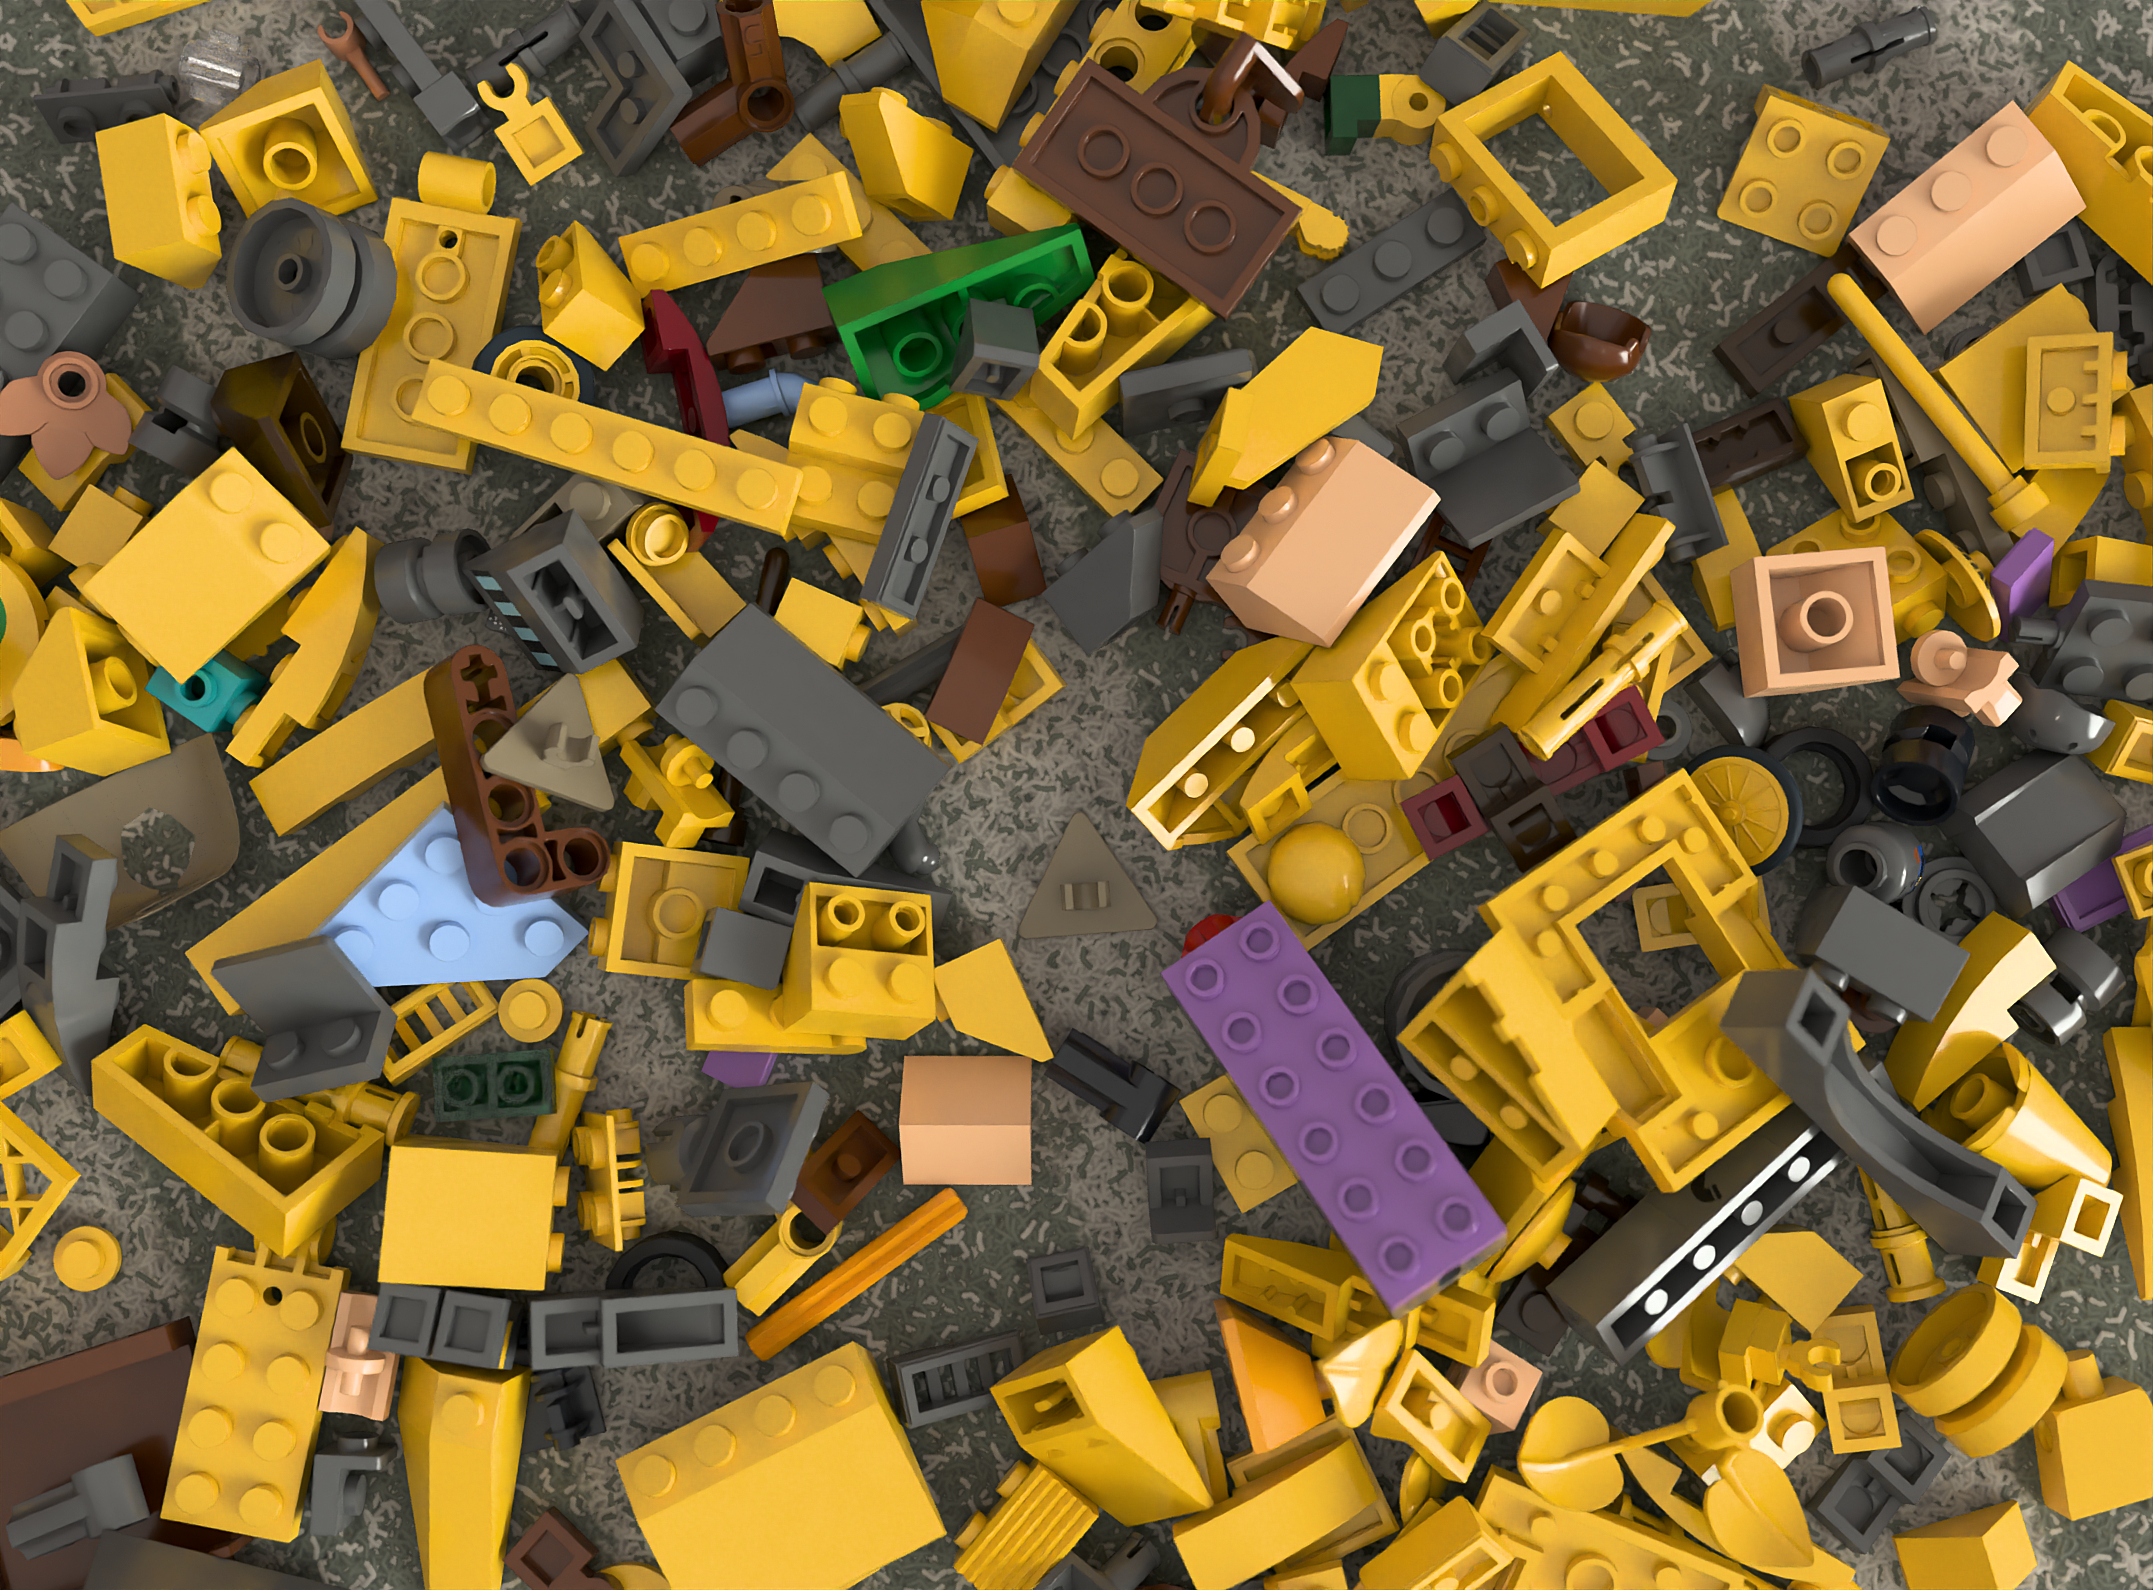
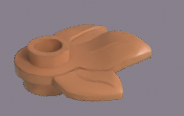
M65 351L50 356L39 368L37 376L13 380L0 392V435H31V443L38 461L48 475L55 480L71 475L81 468L90 457L94 446L109 453L126 454L129 447V442L127 441L132 433V424L126 408L106 392L107 382L100 366L93 359L79 352ZM74 372L84 378L86 386L82 394L76 397H69L61 392L59 381L64 374Z

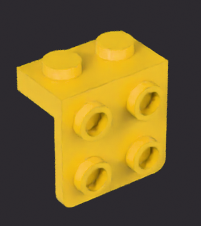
M1842 508L1773 546L1766 552V556L1885 546L1896 646L1911 637L1919 638L1924 633L1932 631L1945 618L1948 572L1887 511L1855 523L1851 522Z

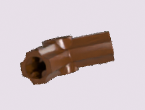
M723 0L715 4L728 68L727 78L686 104L669 127L683 151L692 163H695L699 168L755 131L765 133L781 129L790 121L794 113L795 100L787 84L773 0ZM762 86H771V89L766 94L760 97H749L755 89Z

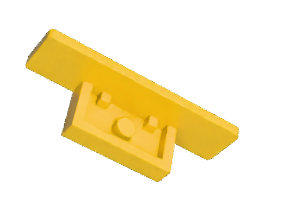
M1635 513L1625 524L1602 559L1598 558L1567 531L1553 528L1480 634L1524 669L1522 675L1492 716L1490 723L1493 726L1502 722L1508 726L1513 736L1518 737L1517 730L1531 721L1541 709L1561 692L1573 677L1584 670L1591 658V650L1606 628L1623 614L1628 604V597L1646 571L1654 567L1663 556L1665 543L1674 532L1675 525L1664 517Z

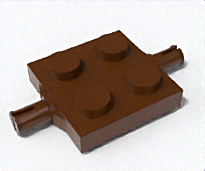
M1182 448L1153 507H1157L1164 517L1160 582L1168 591H1171L1155 625L1165 631L1174 610L1178 609L1169 629V633L1178 636L1181 634L1180 631L1194 602L1198 604H1212L1234 614L1206 580V576L1220 560L1225 546L1240 534L1258 511V506L1263 497L1273 490L1268 488L1259 479L1244 490L1224 485L1212 507L1189 502L1187 498L1196 455Z

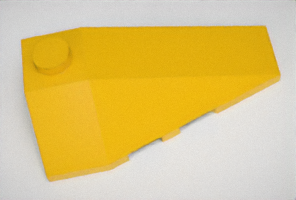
M405 1355L397 1415L425 1590H501L504 1562L502 1560L506 1555L530 1389L529 1375L532 1374L531 1367L513 1364L512 1369H494Z

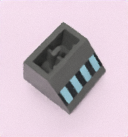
M574 508L464 563L462 571L536 670L583 674L636 648L638 645L645 609Z

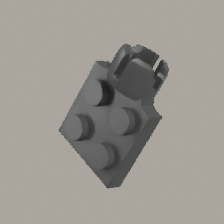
M813 1081L723 1089L715 1107L706 1114L672 1116L654 1128L652 1133L656 1137L671 1136L669 1142L647 1143L645 1150L647 1168L654 1181L660 1185H670L669 1192L680 1193L675 1205L692 1217L783 1214L788 1200L795 1191L797 1177L810 1144L818 1132L819 1121L830 1094Z

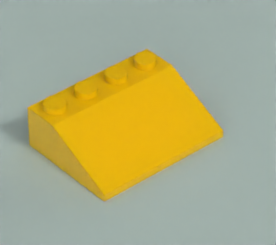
M854 1341L615 1460L637 1523L672 1590H837L947 1535L871 1351Z

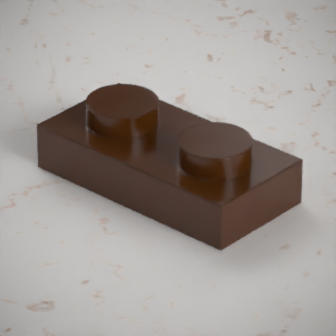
M857 1110L802 1165L796 1180L795 1191L789 1200L828 1236L901 1158V1150L861 1111Z

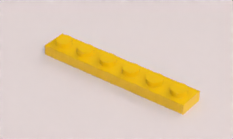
M432 357L410 418L417 424L781 536H785L804 478V473L796 467Z

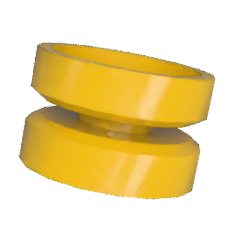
M1976 1283L1963 1287L1949 1295L1928 1312L1901 1344L1892 1360L1888 1379L1891 1391L1911 1409L1927 1418L1932 1417L1937 1432L1961 1453L1977 1458L1992 1455L2014 1443L2037 1423L2054 1402L2065 1381L2068 1358L2064 1349L2040 1327L2027 1322L2022 1323L2018 1308L1998 1290L1988 1284Z

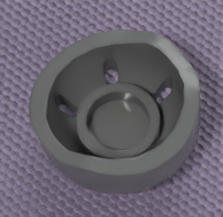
M2017 673L2012 678L2010 685L2023 699L2006 721L2012 733L2022 742L2047 751L2076 755L2096 750L2113 731L2116 722L2110 720L2106 713L2095 705L2082 704L2075 701L2069 694H2063L2053 689L2041 688L2036 685L2030 676Z

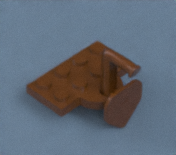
M1198 17L1191 26V37L1199 50L1216 64L1214 69L1184 67L1160 77L1141 95L1088 57L1016 159L1012 169L1019 177L1223 322H1226L1300 219L1303 212L1301 207L1251 173L1260 153L1261 120L1257 109L1263 100L1266 99L1278 108L1296 114L1303 105L1304 92L1254 37L1244 31ZM1203 98V106L1198 117L1196 107Z

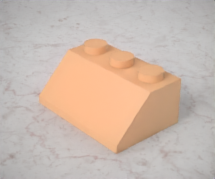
M2012 100L1850 232L1844 241L1846 244L1850 243L1861 256L1860 261L1874 277H1879L1889 289L1887 293L1924 336L2084 210L2086 205L2056 150Z
M1323 436L1297 454L1295 463L1275 489L1263 497L1258 506V511L1244 529L1225 546L1220 560L1206 576V580L1246 628L1330 648L1441 499L1435 490L1359 440Z

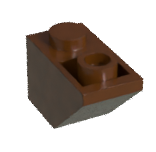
M815 253L772 262L751 269L706 342L709 357L718 371L728 369L732 375L749 374L766 366L765 359L790 354V358L794 360L809 359L827 351L826 344L839 341L834 319L821 288L826 286Z

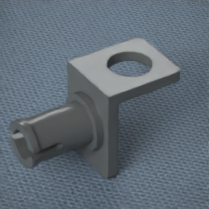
M1132 1532L1126 1538V1541L1098 1570L1090 1567L1074 1552L1070 1551L1032 1590H1135L1153 1570H1156L1161 1565L1162 1560L1158 1550L1149 1540L1140 1550L1138 1546L1144 1541V1536L1137 1532Z

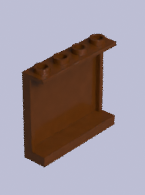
M189 1316L0 1376V1590L84 1589L100 1538L89 1540L87 1537L54 1553L27 1561L22 1552L11 1547L6 1524L11 1519L12 1506L72 1482L71 1475L131 1453L151 1518L116 1532L235 1561L233 1554L254 1540L253 1536L160 1518L197 1342Z

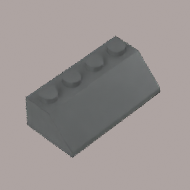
M755 602L749 603L690 662L654 709L856 878L879 858L953 767Z

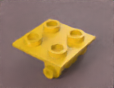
M632 1108L606 1110V1114L584 1111L581 1112L582 1126L574 1127L572 1132V1148L575 1163L577 1166L584 1165L586 1191L578 1192L579 1227L581 1231L589 1230V1239L612 1250L620 1251L623 1250L622 1240L640 1238V1225L646 1224L644 1191L619 1193L618 1190L644 1185L643 1178L618 1179L617 1169L642 1166L641 1158L616 1160V1155L641 1153L639 1120H633Z

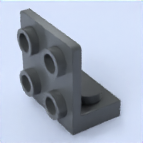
M1509 367L1488 376L1396 425L1409 474L1435 490L1441 500L1434 509L1469 549L1475 548L1578 494L1581 490L1578 477L1531 427L1521 380Z
M318 935L218 959L214 962L211 975L268 1036L250 1086L264 1103L380 1078L398 1016L330 936Z

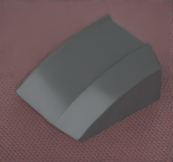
M2036 748L1960 796L1955 812L1947 820L1936 824V826L1947 839H1952L1999 898L1997 902L2012 921H2016L2119 851L2122 846L2127 813L2078 754H2063Z

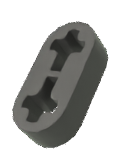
M2111 251L2092 264L2095 275L2083 283L2084 305L2089 313V322L2097 333L2113 332L2114 334L2119 330L2122 339L2131 340L2132 348L2127 350L2128 370L2139 364L2138 355L2149 353L2153 350V286L2116 251ZM2116 268L2118 277L2128 279L2130 286L2120 291L2119 295L2117 285L2106 283L2105 276ZM2114 345V349L2117 352H2121L2119 346Z

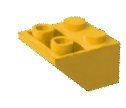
M809 882L803 891L783 965V1031L906 1040L936 1020L931 895Z

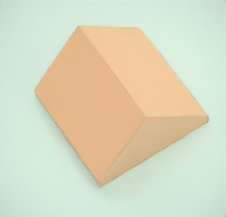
M905 1055L899 1117L903 1185H1031L1032 1058L1026 1056Z

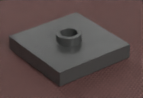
M1239 348L1122 373L1119 376V420L1123 438L1213 419L1229 387L1241 390L1251 380L1252 367L1247 349Z

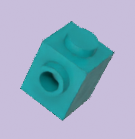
M223 648L184 684L181 685L160 665L144 689L207 733L232 731L235 722L247 708L260 703L262 698L258 694L268 678Z

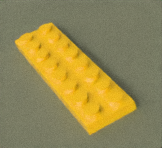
M1648 570L1629 595L1625 611L1615 622L1633 625L1652 608V604L1658 599H1664L1673 606L1675 604ZM1689 623L1688 629L1676 637L1677 642L1664 693L1713 658V655ZM1602 636L1591 650V658L1586 667L1598 657ZM1500 653L1487 663L1410 780H1348L1341 768L1308 792L1313 808L1262 846L1252 832L1225 852L1261 903L1264 904L1268 900L1272 902L1306 951L1312 949L1432 862L1427 859L1399 803L1455 775L1456 773L1447 760L1446 755L1493 727L1490 723L1492 716L1524 672L1523 668L1504 653ZM1592 686L1560 715L1562 720L1591 695ZM1514 736L1516 742H1520V739ZM1322 821L1343 829L1355 842L1364 860L1366 877L1361 899L1358 905L1352 908L1349 915L1336 923L1310 926L1287 917L1273 899L1268 883V865L1270 850L1275 841L1294 825Z

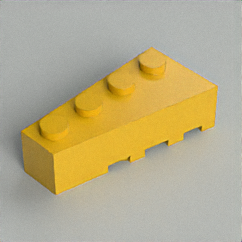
M1118 248L1115 254L1109 256L1084 298L1078 300L1040 354L1039 367L1032 375L1029 397L1073 441L1119 401V376L1122 373L1162 365L1212 322L1216 316L1124 250Z
M142 1025L91 1061L93 1108L282 1259L381 1178L385 1133L366 1124H363L359 1130L334 1118L335 1110L313 1100H310L307 1105L291 1098L264 1103L250 1088L254 1073L250 1077H245L220 1066V1058L151 1026Z

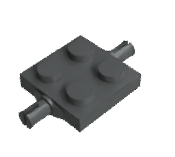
M2083 579L2070 603L2058 612L2055 617L2051 619L2022 617L2020 615L2012 617L2013 621H2010L2008 627L2010 642L2043 645V650L2030 671V676L2037 686L2044 689L2057 690L2063 694L2153 703V586Z

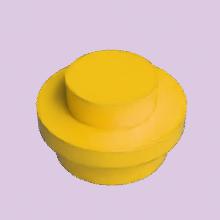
M651 502L639 508L631 517L626 529V545L629 552L639 562L648 566L657 567L675 562L684 554L689 542V530L680 512L662 502Z
M536 978L519 980L509 986L503 993L498 1007L499 1020L503 1029L512 1038L527 1043L539 1042L552 1036L560 1027L564 1017V1002L559 991L547 981Z
M95 1225L75 1228L66 1233L58 1242L54 1251V1269L59 1279L73 1290L87 1292L102 1288L115 1278L122 1262L120 1244L115 1236L105 1228Z

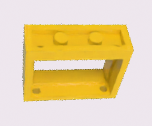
M1561 51L1437 116L1429 152L1431 164H1434L1439 170V179L1453 186L1467 203L1474 220L1479 225L1489 228L1505 247L1506 254L1511 263L1518 262L1522 271L1525 270L1540 289L1664 221L1678 181ZM1536 113L1543 118L1611 195L1608 199L1557 227L1550 222L1482 144V142Z

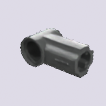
M132 1453L107 1460L71 1475L72 1482L13 1505L11 1519L6 1524L11 1547L22 1552L28 1561L54 1553L87 1537L89 1540L100 1538L103 1529L119 1531L151 1518Z

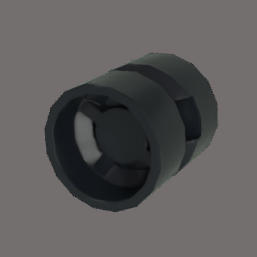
M1925 705L1914 706L1901 711L1892 720L1870 786L1873 802L1882 813L1896 822L1910 826H1932L1944 822L1955 812L1975 747L1973 730L1965 719L1949 709Z

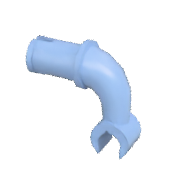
M777 368L769 370V377L722 391L728 427L731 429L781 412L785 418L792 416V413L797 411L804 382L817 386L819 383L796 372H779Z

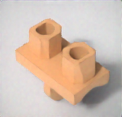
M1938 629L1928 631L1917 639L1912 647L1910 656L1911 669L1916 677L1903 681L1896 689L1910 703L1942 707L1953 711L1961 717L1973 713L1983 725L1994 727L2001 725L2021 704L2023 699L2007 681L2011 674L2019 667L2008 652L1966 647L1962 638L1956 633Z
M348 1289L340 1292L331 1345L326 1352L324 1362L326 1372L318 1409L320 1411L351 1413L378 1421H384L389 1417L400 1354L367 1349L378 1299L377 1294Z

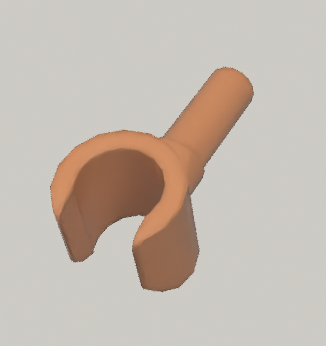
M340 11L339 14L347 23L345 34L337 39H332L324 28L319 25V37L337 59L348 61L356 69L376 100L381 101L390 95V91L368 61L369 58L364 52L366 38L353 19L346 12Z

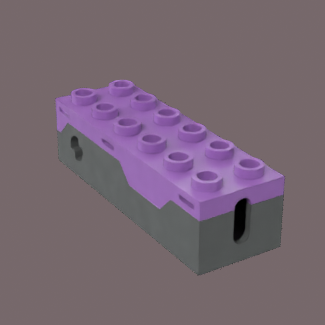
M1270 900L1244 917L1221 913L1213 914L1201 920L1188 931L1185 936L1181 959L1160 973L1173 1000L1391 1317L1397 1320L1401 1319L1506 1247L1507 1228Z

